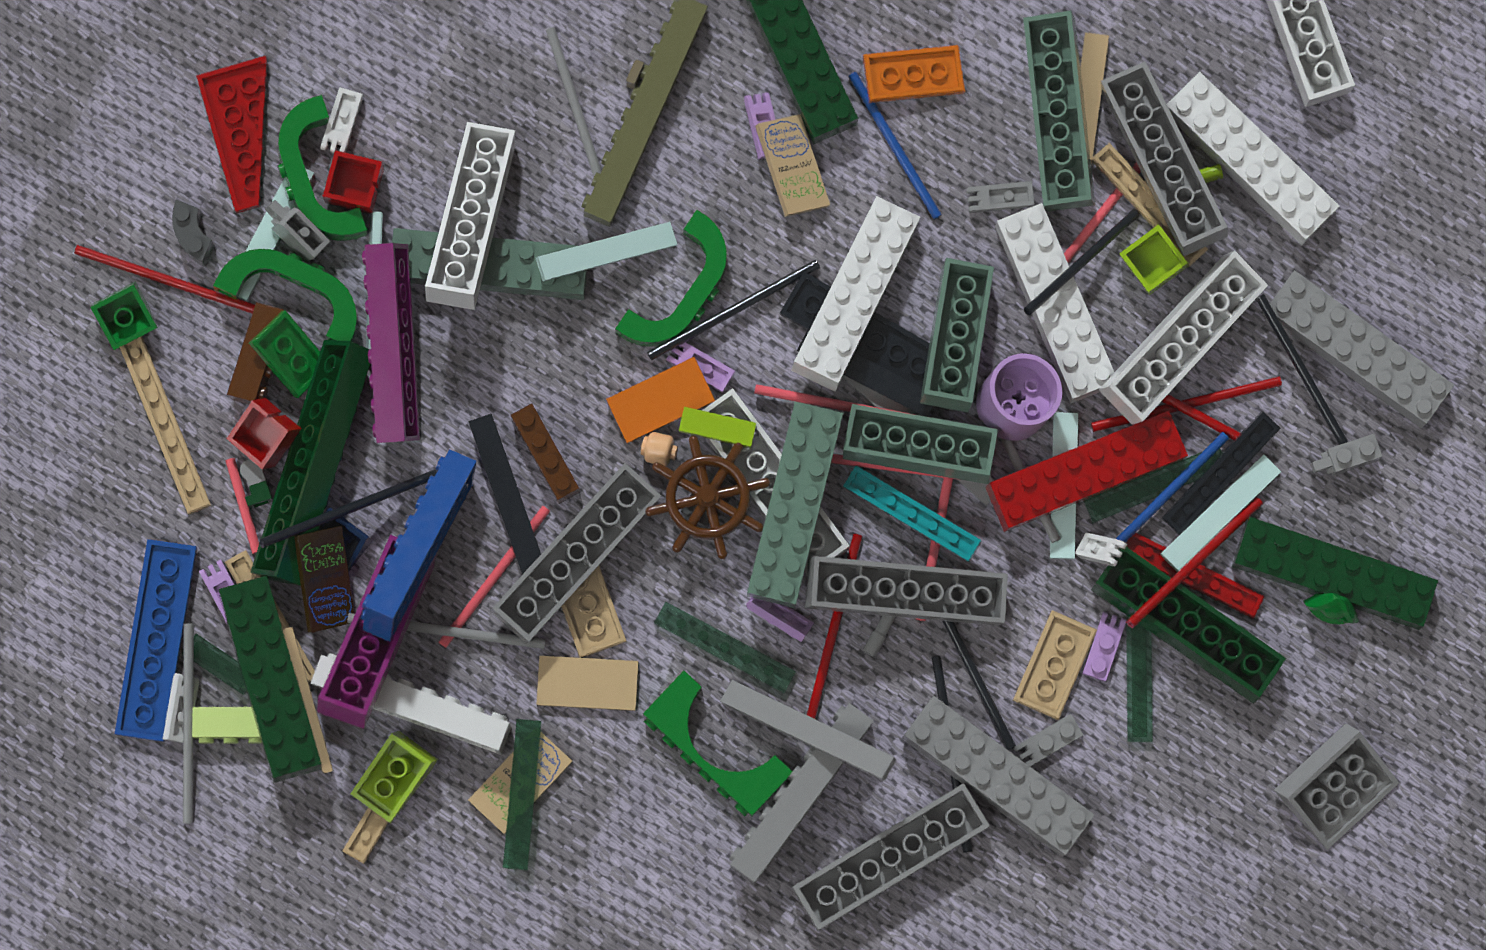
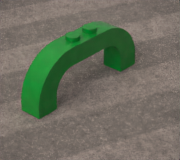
M319 95L299 103L284 119L278 139V156L280 164L277 165L281 179H286L288 187H285L288 201H293L295 208L299 209L328 239L336 241L358 239L366 236L367 232L360 208L339 213L324 209L314 196L299 151V141L307 131L327 125L329 122V115L323 97Z
M695 211L684 227L683 235L696 242L704 251L706 263L703 270L669 317L659 321H650L628 309L615 328V333L628 342L646 347H656L688 330L694 321L699 322L706 312L704 306L708 300L713 302L720 290L717 287L722 281L726 269V245L722 233L716 224L700 211Z
M254 249L232 258L217 276L213 285L214 290L237 300L245 282L259 273L274 274L326 298L334 311L333 321L326 334V340L353 341L357 325L354 300L344 284L334 276L324 272L325 268L316 263L306 264L302 262V257L294 253L286 255L271 249Z

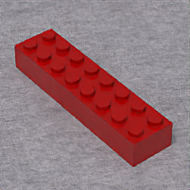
M1166 411L992 481L985 488L1003 531L1006 532L1184 460L1188 454L1170 412Z

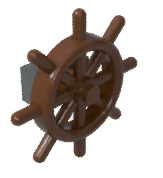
M692 435L689 437V444L693 458L682 463L675 471L659 462H655L652 465V469L669 480L666 489V503L647 507L645 513L651 517L669 512L671 519L681 530L672 546V550L675 553L681 552L691 536L702 540H714L718 558L725 559L727 551L723 537L735 531L741 523L756 532L763 531V524L747 515L750 505V492L767 488L771 482L768 478L747 482L742 471L734 464L743 450L741 443H735L725 459L715 455H702L699 439L697 436ZM706 467H716L719 468L717 474L714 475L713 473L706 470ZM695 469L699 480L697 485L684 478ZM727 474L732 476L737 485L732 486L724 480ZM678 486L692 493L690 497L676 500ZM740 494L738 509L728 504L732 496ZM718 510L732 517L721 526L719 523L721 514L718 513Z

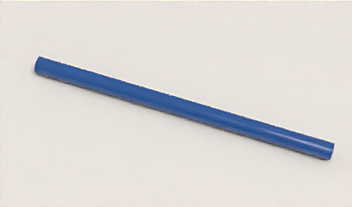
M853 72L848 76L933 220L942 216L941 212L877 105L869 103L867 89L857 72Z
M1222 432L1116 539L1126 543L1229 440V437Z

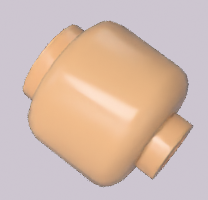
M652 432L649 436L644 437L640 454L644 455V460L647 463L654 464L659 462L667 466L670 460L676 459L678 446L674 445V438L672 436Z

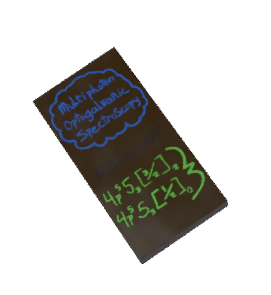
M332 526L294 536L307 632L314 633L351 624L347 623L348 614H354L342 526Z

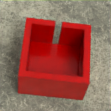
M335 150L323 193L325 203L348 209L360 208L361 212L372 214L378 195L376 188H380L385 169L383 162Z
M262 398L251 401L226 439L261 469L276 467L302 428L288 416H279L282 411L268 399Z

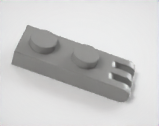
M1032 181L966 188L967 194L977 193V196L967 198L968 203H978V205L968 207L970 213L1034 206Z
M1069 714L1013 748L1015 752L1025 748L1026 752L1018 757L1020 760H1023L1030 756L1032 760L1027 761L1026 764L1032 766L1082 737L1083 733L1073 716Z

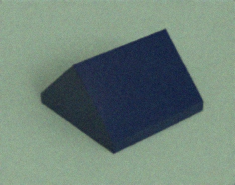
M340 517L321 525L320 529L337 525L342 526L349 572L371 544L372 540L344 517Z

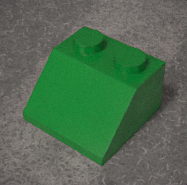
M136 281L100 299L90 307L113 350L158 328L148 303Z

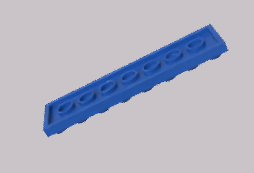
M147 539L115 735L165 742L163 734L173 676L177 673L197 546Z

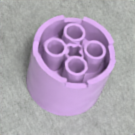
M1016 354L1007 357L997 365L979 388L976 398L978 416L988 428L998 429L997 437L1011 441L1029 438L1057 411L1062 399L1060 378L1055 369L1038 356Z

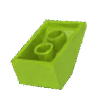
M393 732L350 794L391 823L423 783L439 759L402 732Z

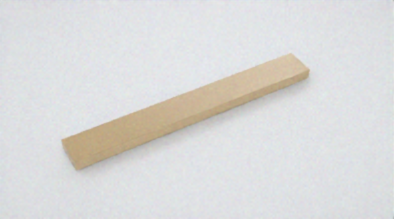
M141 336L121 346L120 349L186 511L190 515L212 505L144 339Z

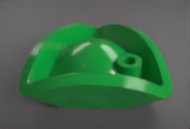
M1322 593L1303 600L1311 613L1326 623L1354 624L1359 622L1355 607L1346 597L1334 593Z

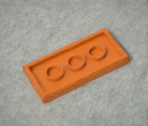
M958 45L863 54L869 103L964 94L965 92Z
M695 357L606 399L626 443H630L682 418L684 407L699 410L716 401Z

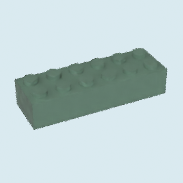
M951 258L945 259L939 282L920 399L921 404L963 412L969 411L973 403L994 267Z
M852 404L843 448V459L989 484L998 429Z

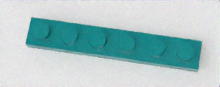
M858 466L854 467L843 485L847 490L968 562L971 561L982 543V540Z

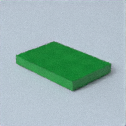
M283 310L249 344L295 398H299L309 388L320 350L287 311Z

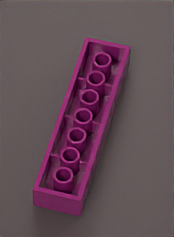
M384 243L365 245L362 260L363 264L366 265L364 287L368 295V300L365 302V310L369 315L367 337L370 339L371 349L368 351V360L372 364V374L369 381L374 395V399L371 400V410L375 413V423L372 428L373 436L376 438V443L420 440L408 244Z
M390 535L317 703L318 713L362 729L366 726L435 566L436 556L390 642L364 631V620L361 619L365 608H362L367 594L372 595L375 589L373 584L377 575H382L386 568L383 566L389 554L393 555L396 550L394 545L398 537Z

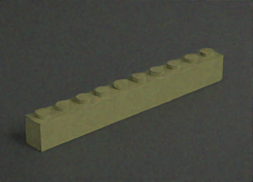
M695 0L673 1L669 13L672 14L669 23L664 21L659 35H662L659 44L654 43L649 56L653 57L650 65L645 64L641 72L640 78L643 81L640 87L635 86L630 97L633 103L630 109L625 108L620 119L624 123L621 129H616L612 136L611 143H614L610 152L606 150L602 158L601 164L604 167L601 174L596 172L591 183V186L594 187L592 194H586L581 207L584 208L585 217L611 227L708 9L707 5Z

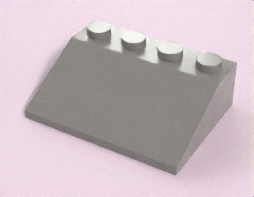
M1344 724L1274 791L1290 811L1328 850L1396 787L1399 782L1362 733L1352 726Z

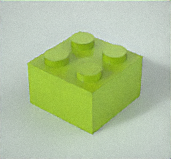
M1159 224L1119 253L1122 260L1149 296L1189 267L1188 262Z

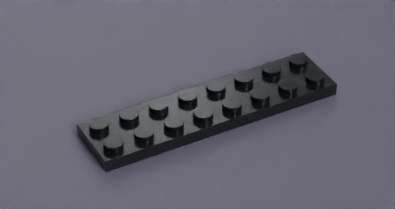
M803 272L779 315L805 330H810L831 286ZM875 312L855 354L923 387L930 343Z

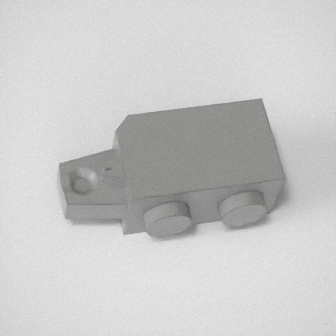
M276 200L265 208L266 212L273 218L271 222L274 226L271 229L298 256L302 257L305 263L315 258L330 242L299 209L295 207L290 209L287 206L283 208Z
M1371 434L1327 449L1324 453H1321L1322 459L1312 462L1310 466L1313 474L1326 470L1328 475L1332 474L1334 476L1377 462L1382 458V454L1375 434Z

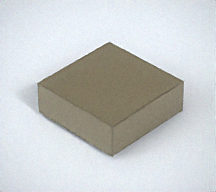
M637 59L634 61L626 79L627 87L634 90L635 86L638 85L644 62Z

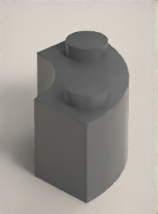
M176 199L172 213L175 236L185 253L193 261L206 267L215 245L212 239L201 231L202 213L199 208Z

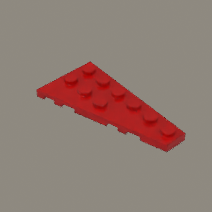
M267 56L196 75L236 214L260 207Z

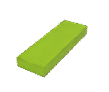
M684 407L679 432L731 444L741 443L744 447L751 448L756 423Z

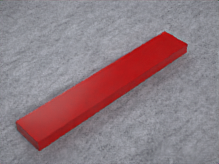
M1135 533L1126 542V547L1172 578L1177 573L1160 556L1166 547L1138 533ZM1201 564L1181 582V584L1254 619L1265 597Z

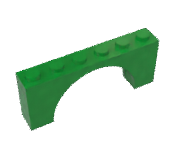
M683 670L643 713V716L646 718L644 723L653 732L658 729L664 735L662 740L670 748L673 749L676 746L682 752L680 757L688 765L691 766L694 763L701 769L698 774L709 783L712 780L719 787L716 791L726 800L729 797L737 803L734 807L744 817L747 814L753 817L785 783L793 771L775 755L757 768L740 772L722 770L706 762L695 750L688 732L689 712L702 687Z

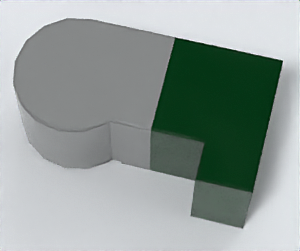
M250 459L244 461L240 467V473L247 481L251 495L245 497L248 507L253 509L273 502L264 470Z

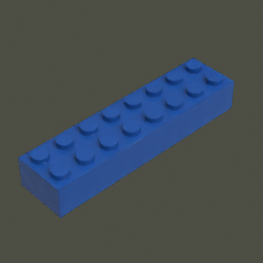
M450 449L445 457H440L436 466L437 473L435 477L431 475L425 489L427 492L425 496L420 495L415 506V509H417L414 516L409 515L405 524L406 531L404 535L399 534L395 542L394 548L396 550L394 554H389L383 566L386 568L382 575H377L373 584L375 589L372 595L367 594L364 599L362 608L365 609L361 616V619L364 620V631L389 642L391 641L473 486L476 460Z

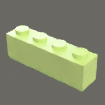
M193 707L192 737L199 739L198 743L213 744L214 739H223L225 744H237L239 739H248L250 744H262L251 707Z

